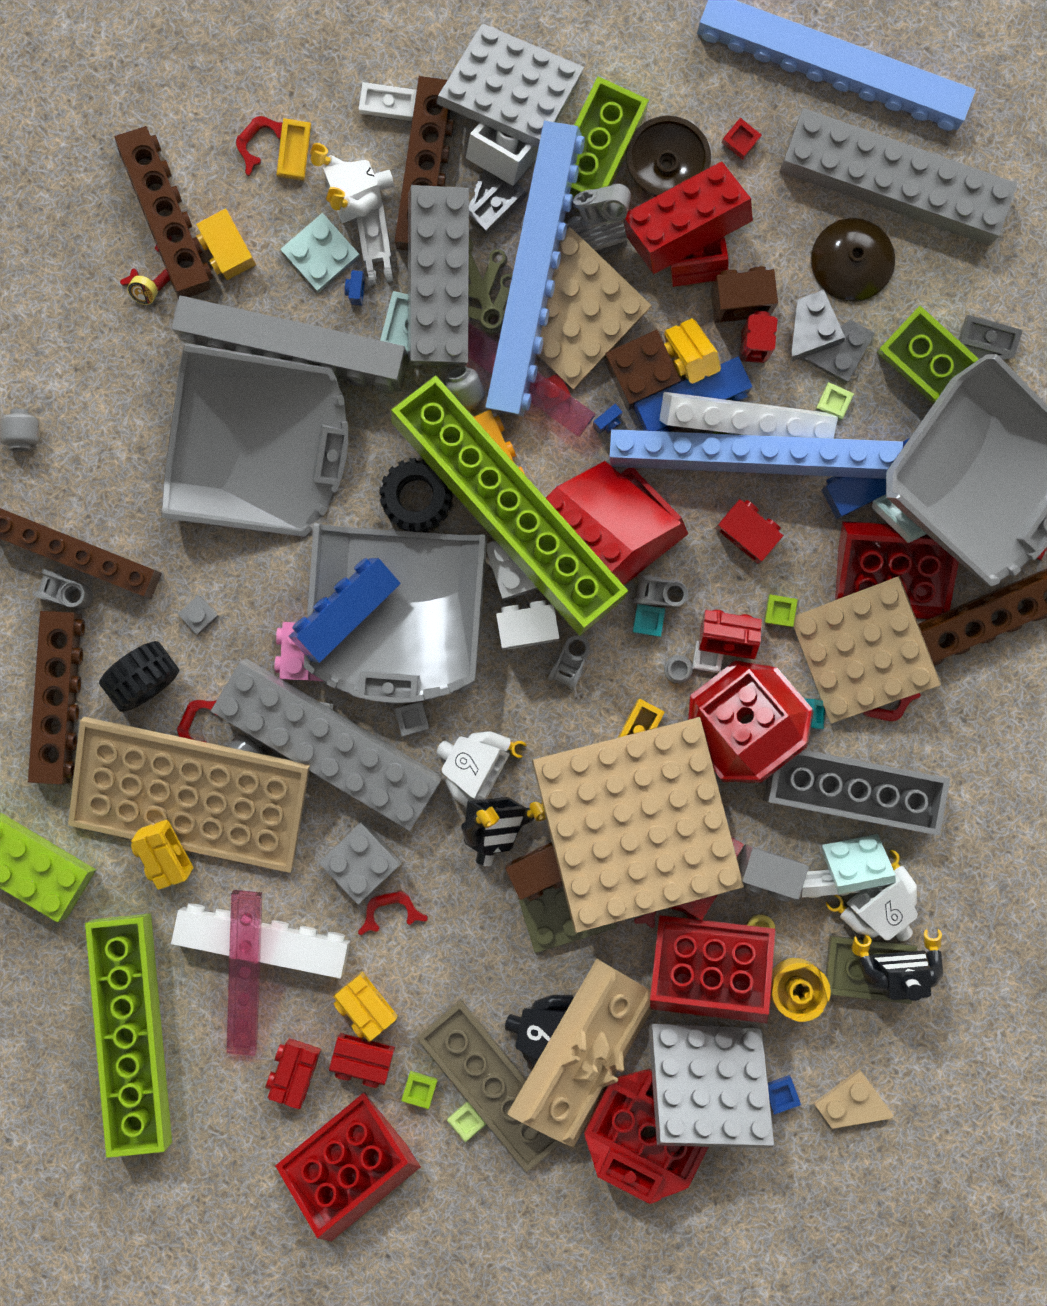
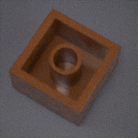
M764 266L753 267L749 269V272L738 273L735 269L722 271L720 275L716 276L710 290L714 323L747 320L756 311H766L772 314L778 304L775 270H766Z
M657 329L605 353L604 362L627 411L634 408L636 402L681 382Z
M552 842L506 863L505 869L520 900L527 898L529 902L544 895L543 889L553 885L554 889L563 886Z

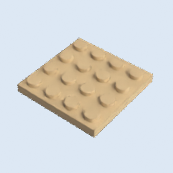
M569 227L564 241L560 240L558 252H561L559 268L554 269L552 280H555V289L552 298L548 297L546 309H549V318L547 325L542 326L540 337H543V347L541 354L537 355L574 390L604 359L605 353L611 351L650 310L652 305Z
M900 576L795 615L793 627L830 723L941 685Z

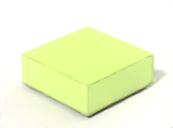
M828 382L816 410L827 412L842 420L854 393Z
M468 1101L447 1118L449 1124L465 1142L486 1125Z

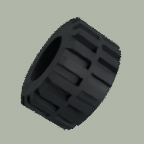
M409 458V462L402 460L398 462L399 465L394 468L392 466L388 470L389 474L387 477L384 475L382 479L383 485L379 490L381 495L380 503L385 514L394 525H397L404 531H422L425 533L429 532L428 529L434 527L435 529L440 526L439 523L447 518V513L452 507V491L424 459L417 461L416 458ZM411 481H424L433 491V499L430 505L424 510L417 512L406 510L400 502L402 488Z
M154 641L139 646L115 662L102 675L99 685L119 712L132 710L153 698L176 678L180 670L160 642Z

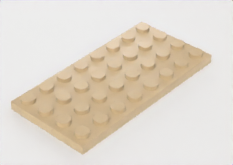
M83 717L80 720L68 826L133 839L140 828L151 824L154 825L167 819L185 851L291 873L294 866L310 765Z

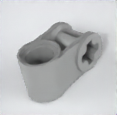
M613 184L599 189L585 190L577 194L573 199V205L579 209L582 217V227L584 229H593L601 225L623 221L628 212L631 192L622 184Z
M45 569L42 570V581L38 591H34L33 596L80 610L90 606L93 594L89 587L67 579L68 577ZM79 589L81 598L74 603L72 594L75 590Z
M647 575L636 576L638 585L636 598L632 600L633 604L673 609L683 606L688 598V589L682 582ZM646 585L649 586L647 597H645ZM671 588L680 589L683 594L682 600L679 602L670 601L667 597V591Z
M576 635L566 641L547 680L552 681L554 679L569 686V690L574 691L590 652V644L586 638ZM574 640H581L585 644V652L581 656H573L569 651V644ZM561 670V671H563V672H565V673H568V674L572 675V677H568V676H566V675H563V674L559 673V671Z

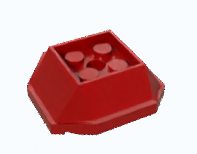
M735 660L690 695L688 720L701 718L713 769L722 782L762 783L808 747L813 709L777 667ZM745 715L754 716L751 722L747 724L740 723Z
M652 1069L616 1077L618 1078L616 1083L606 1086L584 1130L597 1177L648 1204L655 1203L661 1200V1198L689 1188L709 1147L657 1145L656 1133L651 1137L641 1135L642 1129L646 1126L656 1128Z

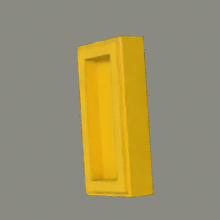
M283 118L277 177L305 180L311 123Z

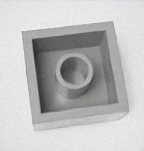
M362 821L318 863L359 904L402 861L365 821Z
M746 844L738 865L742 878L741 881L745 889L761 893L762 889L769 890L768 894L772 895L773 898L789 902L790 897L799 900L809 868L808 865L800 861Z

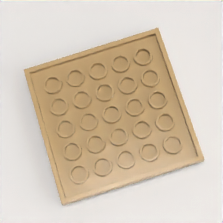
M700 717L531 760L574 932L578 933L744 887Z

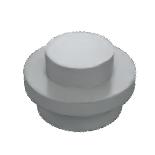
M681 655L672 656L666 661L664 666L665 676L669 681L676 684L686 682L693 672L690 660Z

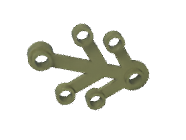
M469 237L468 276L472 285L468 284V296L478 299L483 310L468 306V317L480 321V325L485 332L498 334L502 329L504 309L510 287H505V282L510 279L512 280V274H505L501 277V289L494 304L490 298V293L500 268L507 264L508 258L503 250H493L489 255L490 262L482 279L471 253L473 242ZM497 255H502V260L499 263H495L494 258ZM493 317H499L497 324H490V320Z

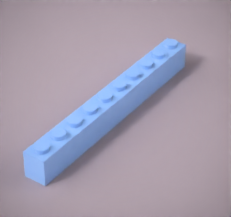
M708 0L698 27L697 34L702 35V38L707 42L716 43L718 41L728 45V48L734 52H748L753 54L758 61L765 63L772 61L780 64V67L787 72L799 71L806 74V77L812 81H826L831 83L838 91L846 92L850 90L858 93L859 97L865 101L877 100L885 103V107L892 111L903 110L909 112L914 119L920 121L928 119L936 122L939 128L947 131L958 130L962 125L976 89L736 0Z
M544 121L485 407L491 411L524 417V412L530 409L532 395L528 393L530 383H534L537 376L538 367L534 365L536 354L540 355L543 347V337H540L542 326L547 325L549 318V309H546L548 297L552 298L555 289V280H552L554 269L559 268L561 252H558L560 240L564 241L567 231V223H564L565 214L570 212L572 207L573 195L570 194L571 185L576 183L578 178L579 166L576 165L578 154H582L585 143L584 136H582L579 127L575 125Z
M611 429L610 464L612 467L886 479V472L903 449V442Z

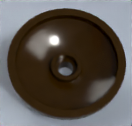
M659 116L646 121L636 129L627 148L626 163L629 174L636 185L646 193L656 197L710 168L711 150L703 132L692 122L677 116ZM669 162L671 164V168H664L662 166V163Z
M847 218L830 224L817 237L811 252V268L817 283L829 295L843 301H863L875 296L887 285L895 267L894 248L887 234L876 224L860 218ZM852 251H859L861 258H855Z

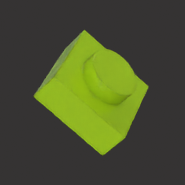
M769 594L764 623L792 628L794 626L798 599Z
M410 1071L401 1101L429 1109L438 1079Z

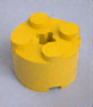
M789 958L778 963L772 969L770 1000L784 1016L798 1022L810 1021L821 1015L831 995L830 984L825 974L814 964L802 958ZM797 984H801L803 986V988L800 989L799 995H797L793 991L796 989Z

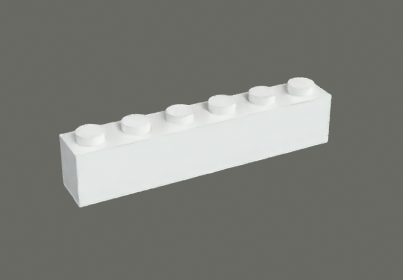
M664 392L659 420L670 426L743 435L834 439L838 417L827 412Z
M189 903L187 907L178 910L171 941L173 945L340 979L344 975L351 942L344 939V934L328 932L327 936L316 934L317 929L300 926L299 930L288 928L289 923L273 920L271 924L261 923L260 917L253 915H244L243 919L232 917L233 912L223 909H216L215 913L204 911L205 906Z

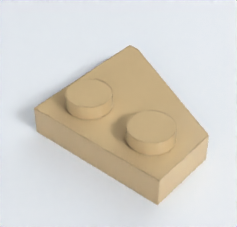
M860 1069L814 1102V1105L832 1129L894 1117Z

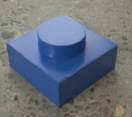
M352 270L351 279H346L345 296H348L351 305H363L366 279L363 271Z
M616 403L593 421V427L599 435L605 430L607 433H610L611 429L614 430L621 424L619 418H621L623 412Z
M790 1075L768 1082L770 1107L774 1115L801 1105Z

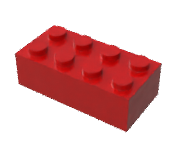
M721 161L628 211L626 218L623 220L625 233L629 242L654 275L752 222L751 197Z

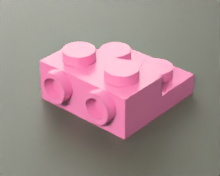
M283 622L282 628H277L276 644L281 645V656H276L275 673H280V679L323 681L304 668V653L288 637L294 631L292 627L296 622Z

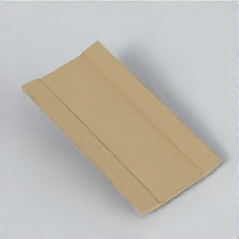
M596 959L507 1114L521 1123L574 1148L606 1086L618 1081V1078L615 1077L617 1071H624L623 1060L652 1011L650 1009L651 990Z

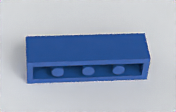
M739 356L720 364V372L709 377L705 376L704 379L692 384L687 379L636 402L633 409L643 430L671 432L670 428L674 427L666 425L659 420L664 392L740 402L747 399V393L750 392L753 386Z
M909 439L903 441V447L905 446V444L908 442ZM833 476L826 480L828 485L821 489L837 520L886 495V479Z
M364 558L354 567L356 572L349 579L345 577L334 586L335 592L329 598L324 597L319 600L313 607L315 611L308 618L303 617L293 625L292 629L294 631L288 637L311 662L320 663L401 584L379 558Z

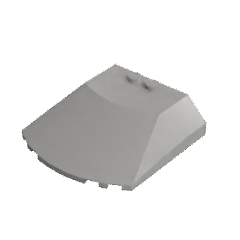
M184 343L178 370L165 467L162 518L305 537L313 529L309 525L317 521L321 516H324L327 511V506L334 493L338 490L347 458L348 422L344 406L345 402L333 370L327 367Z
M997 354L983 356L950 380L886 472V497L987 586L999 584L1000 580L1009 575L1015 576L1021 571L1020 568L1029 560H1035L1047 547V404Z
M314 523L307 618L315 611L313 609L314 605L324 597L329 598L335 592L334 586L345 577L349 579L356 572L354 567L364 558H379L401 584L320 663L311 662L304 654V668L333 688H337L355 697L389 703L418 702L437 698L459 690L475 681L487 535H454L349 528Z

